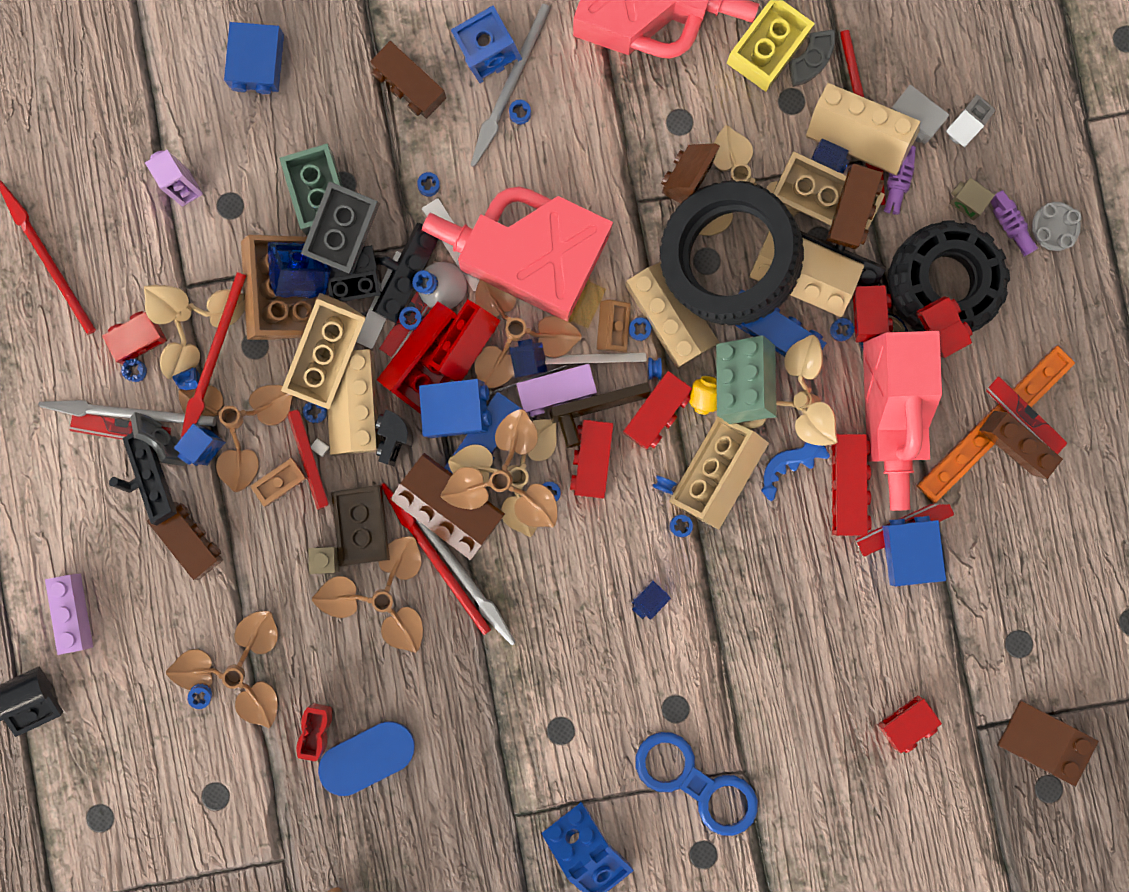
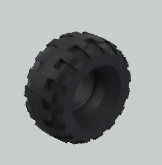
M947 220L919 229L898 248L888 269V294L891 295V301L897 310L895 311L901 320H905L912 330L916 332L926 331L916 311L941 298L930 284L929 269L937 258L949 257L957 260L965 267L970 279V288L967 296L957 301L961 309L959 313L962 323L966 322L972 332L979 330L999 313L998 311L1002 304L1005 303L1008 295L1007 284L1010 281V270L1006 268L1004 260L1007 258L1002 248H997L993 242L995 239L990 234L979 231L976 225L967 222L957 223L955 220Z

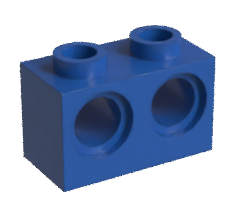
M192 424L174 449L180 453L178 457L188 465L208 466L226 442L207 427Z

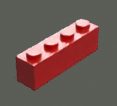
M836 434L838 443L831 445L832 535L868 536V530H871V516L867 515V505L871 504V492L867 490V480L871 478L870 465H867V455H870L871 451L870 440H867V434Z

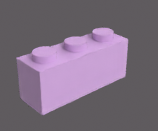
M168 150L154 153L151 155L150 160L145 162L159 188L182 207L203 195L189 169Z
M589 364L516 383L523 410L527 414L530 413V417L542 415L545 413L544 409L597 395Z
M81 573L45 579L57 655L93 648Z

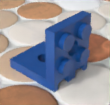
M494 5L451 29L465 56L467 65L479 83L484 82L483 78L493 72L498 74L505 70L504 66L517 59L518 62L522 60L512 37L508 33ZM484 34L491 37L490 43L486 46H480L478 44L479 37Z
M582 802L541 833L567 879L582 892H608L634 871L630 863L607 842ZM579 833L578 840L570 844L571 836Z

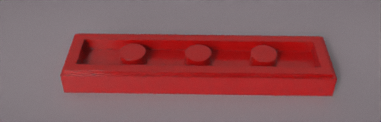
M298 409L290 411L288 413V420L317 510L326 508L329 503L300 411Z

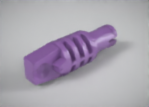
M915 146L911 147L897 176L889 174L887 182L889 194L884 208L886 213H890L892 206H894L893 214H900L903 196L909 191L915 168Z
M1003 190L996 193L990 201L994 208V215L1000 221L999 223L1003 226V230L1006 231V235L1010 239H1014L1025 257L1038 249L1027 231L1028 224L1027 222L1025 223L1021 212L1017 210L1016 204L1007 197Z

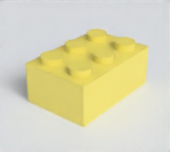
M770 0L731 51L726 64L767 92L808 37L815 23L785 1Z

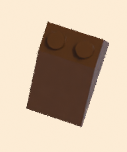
M716 143L688 145L685 152L680 150L673 162L677 164L673 172L667 171L661 182L664 185L662 194L680 204L685 199H688L690 195L694 194L711 169L720 145Z
M1020 700L997 745L1076 787L1099 741Z

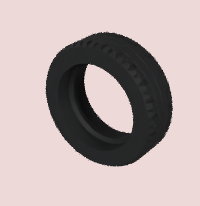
M722 181L719 184L713 183L697 190L676 208V211L672 213L670 220L666 224L667 227L663 231L659 255L660 266L669 290L691 312L712 323L741 325L743 322L748 324L759 320L760 317H766L787 300V296L793 292L794 287L798 283L796 280L801 275L802 261H804L803 238L794 217L775 194L751 182ZM734 212L749 213L763 221L771 232L774 241L772 264L765 276L749 290L733 296L714 294L703 288L692 273L690 255L693 244L703 228L714 219Z

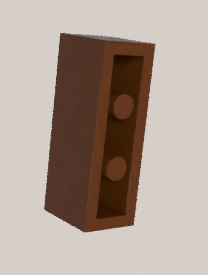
M389 41L370 61L373 68L372 74L381 83L386 81L391 86L390 91L399 100L403 97L409 103L407 105L408 108L416 116L421 114L427 119L446 99L445 91L392 41Z
M852 164L849 167L826 241L852 249H857L860 244L864 245L869 230L865 229L868 219L872 220L876 210V205H873L875 195H880L884 185V181L881 180L883 172Z
M993 411L979 430L1033 476L1048 479L1063 460V458L1008 412Z
M174 502L177 514L157 526L151 524L149 519L147 523L193 580H198L223 561L220 556L222 552L214 542L210 543L204 536L206 532L203 527L197 522L194 524L190 519L189 515L191 513L183 503Z

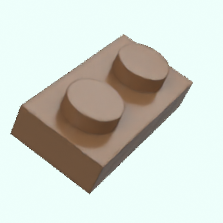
M290 458L250 487L262 505L267 507L305 481L307 477L294 458Z

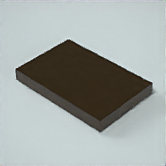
M382 485L332 491L339 566L390 560Z

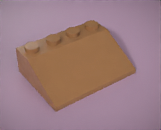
M248 235L241 241L243 274L246 275L244 281L247 340L302 338L319 293L326 295L324 263L314 259L315 282L293 281L292 249L302 250L307 237ZM272 251L288 252V262H272ZM272 270H288V274H273Z

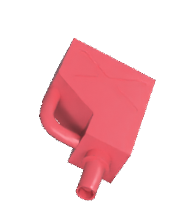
M580 0L573 18V36L626 55H630L633 51L638 50L656 57L670 59L681 56L691 48L701 28L706 11L715 14V16L720 12L753 23L760 3L751 0ZM672 20L685 24L680 38L675 42L663 43L651 39L655 33Z
M511 187L496 195L485 215L480 214L473 229L468 227L467 224L461 227L429 213L423 224L422 231L452 245L454 252L461 253L458 261L460 270L568 322L610 237L613 222L560 196L551 200L531 189ZM512 202H522L536 209L510 227L498 223L504 209Z
M939 331L890 332L863 342L867 440H870L871 451L870 455H867V462L884 461L883 473L888 474L890 510H910V473H914L912 460H930L929 427L942 396Z

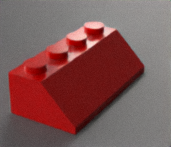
M438 301L376 379L420 414L419 386L446 383L451 379L427 363L457 316L454 311Z

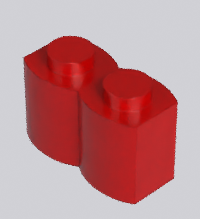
M943 296L916 311L926 331H939L940 357L946 358L972 343L970 338L973 335L972 330L966 322L962 323L959 313L961 309L955 299L950 300L949 297Z
M313 703L304 711L301 719L303 733L299 737L296 747L299 759L317 761L324 754L328 743L326 731L332 721L331 706Z

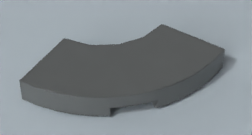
M835 29L809 34L806 51L800 57L792 59L788 63L792 87L811 81L825 68L834 49Z
M134 412L130 418L134 438L150 445L158 454L161 463L179 466L186 464L178 457L180 453L174 449L179 441L175 436L171 437L162 428L163 425L160 422L141 413Z

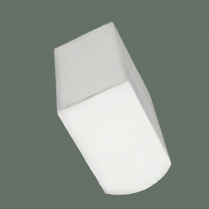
M318 438L311 446V449L322 457L330 448Z

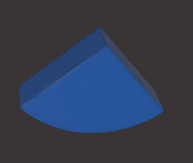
M196 367L172 376L177 387L182 390L196 389L200 380Z

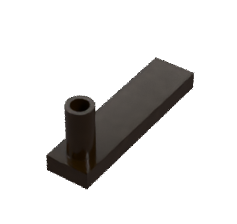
M646 382L551 407L550 417L552 424L559 422L567 448L576 447L581 444L574 418L647 399L651 392L649 384Z

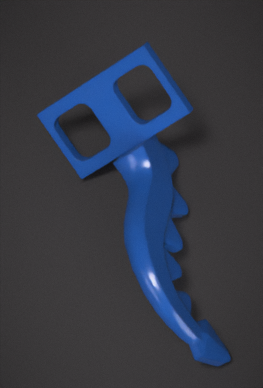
M805 442L801 448L785 450L775 455L764 471V487L761 491L770 501L775 499L777 488L772 483L779 481V477L775 474L776 472L786 474V465L792 471H797L800 463L809 469H813L814 458L828 459L830 457L826 447Z

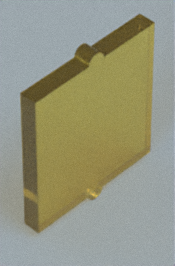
M588 279L568 322L577 323L588 329L606 289L590 282V279Z

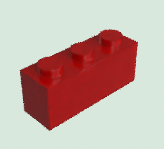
M467 299L427 363L452 380L462 381L501 320Z
M667 371L622 433L643 449L647 450L650 446L654 449L663 437L659 433L664 426L669 429L676 420L675 411L679 406L684 409L690 401L689 392L692 388Z
M583 420V425L577 426L581 444L580 450L574 451L573 465H578L577 475H572L570 490H575L574 495L605 499L613 423Z

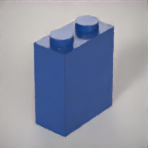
M239 22L229 23L224 81L231 90L236 92L256 90L260 94H271V91L279 92L284 33L279 26Z
M472 379L419 386L422 433L424 437L438 438L489 432L488 425H491V414L487 410L486 400H489V389L484 381Z
M930 516L914 517L915 522L905 523V518L889 520L890 525L882 526L889 584L891 586L946 581L939 520H930Z

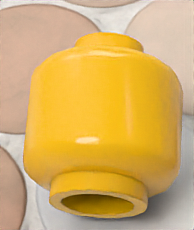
M702 376L693 382L689 403L695 408V412L707 415L709 412L717 411L716 378Z

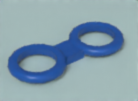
M659 732L649 736L639 746L636 754L635 768L640 780L648 788L658 792H673L681 789L698 801V812L702 822L711 831L722 836L737 835L746 831L753 824L758 812V799L754 789L744 779L737 776L721 775L712 779L697 769L692 748L683 737L672 732ZM671 743L683 752L685 766L682 773L676 779L659 781L648 773L646 757L648 752L657 744ZM724 786H733L740 789L747 799V811L744 817L732 825H723L716 822L709 812L711 795L717 789Z

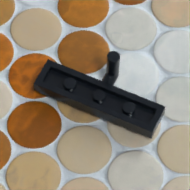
M421 223L416 224L398 261L388 256L375 255L377 265L391 269L392 273L372 311L394 323H397L399 315L414 289L412 284L414 275L425 268L439 240L422 231L423 224Z
M800 231L802 238L864 264L857 283L858 285L878 286L886 266L845 250V246L833 245Z
M132 432L122 439L135 478L127 482L120 478L112 477L109 480V485L128 493L139 488L150 523L157 526L177 514L157 453L146 442L134 438Z

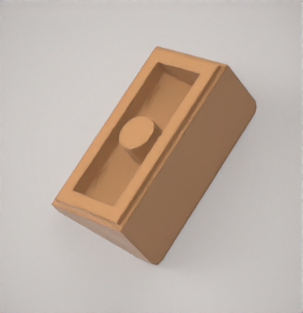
M616 300L600 302L597 350L627 352L631 303Z

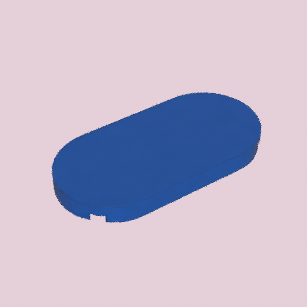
M394 721L381 722L330 748L320 760L318 767L319 779L324 788L334 795L349 796L405 768L414 754V737L411 731L402 724Z

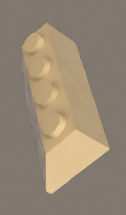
M827 83L815 107L806 137L897 176L919 133L921 121Z
M793 151L773 194L783 204L831 226L846 176ZM880 193L879 196L875 195L873 205H876L874 216L885 196L884 193ZM868 219L865 229H869L872 220Z
M770 230L751 268L749 277L760 281L765 276L774 258V241ZM803 238V268L800 278L796 280L798 282L796 287H794L793 292L789 295L842 317L854 294L864 264Z
M660 262L628 279L625 286L645 319L650 322L652 330L675 367L679 369L720 342L706 320L691 312L675 298L665 282Z
M319 293L281 391L329 409L366 317L346 303Z
M370 349L352 351L331 406L327 409L330 455L377 452L380 435L377 434L378 429L375 428L378 419L374 352Z
M717 417L669 502L719 530L769 443L756 432L736 423L729 424L720 417Z

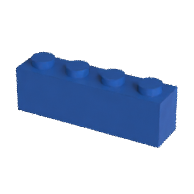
M775 308L774 312L764 318L760 317L755 322L748 324L743 322L741 325H735L752 337L765 336L775 345V351L784 357L793 344L810 335H815L818 338L822 350L827 344L822 340L823 336L814 330L807 331L801 327L802 323L791 316L787 318L780 314L781 310L779 308Z
M497 392L487 406V410L491 414V425H488L489 432L467 434L453 455L464 447L474 444L484 446L493 455L497 449L495 434L499 424L510 413L522 408ZM447 463L444 468L452 473L449 463Z

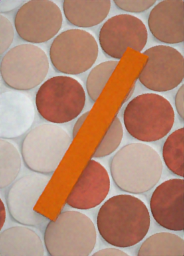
M1055 346L1013 390L1032 407L1075 362L1059 346ZM999 403L916 485L933 503H936L994 445L979 430L993 411L1007 412Z

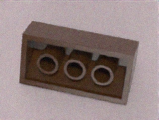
M423 453L399 484L390 500L469 560H472L505 513L489 501L476 509H462L443 500L441 493L453 474Z

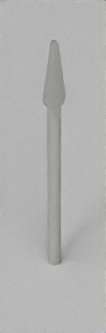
M547 4L541 5L521 48L520 55L522 60L518 62L516 59L490 118L482 124L471 161L472 167L477 165L498 133V122L551 9Z
M84 400L38 403L42 408L78 417L93 414L130 418L134 412L149 416L156 421L183 424L185 418L183 413L92 405ZM201 415L197 425L214 427L216 425V417Z
M416 520L477 602L481 615L511 645H514L515 640L495 604L485 598L444 541Z

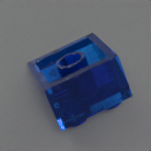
M268 242L269 281L275 296L314 298L318 297L319 293L325 295L330 276L327 264L302 255L303 243Z

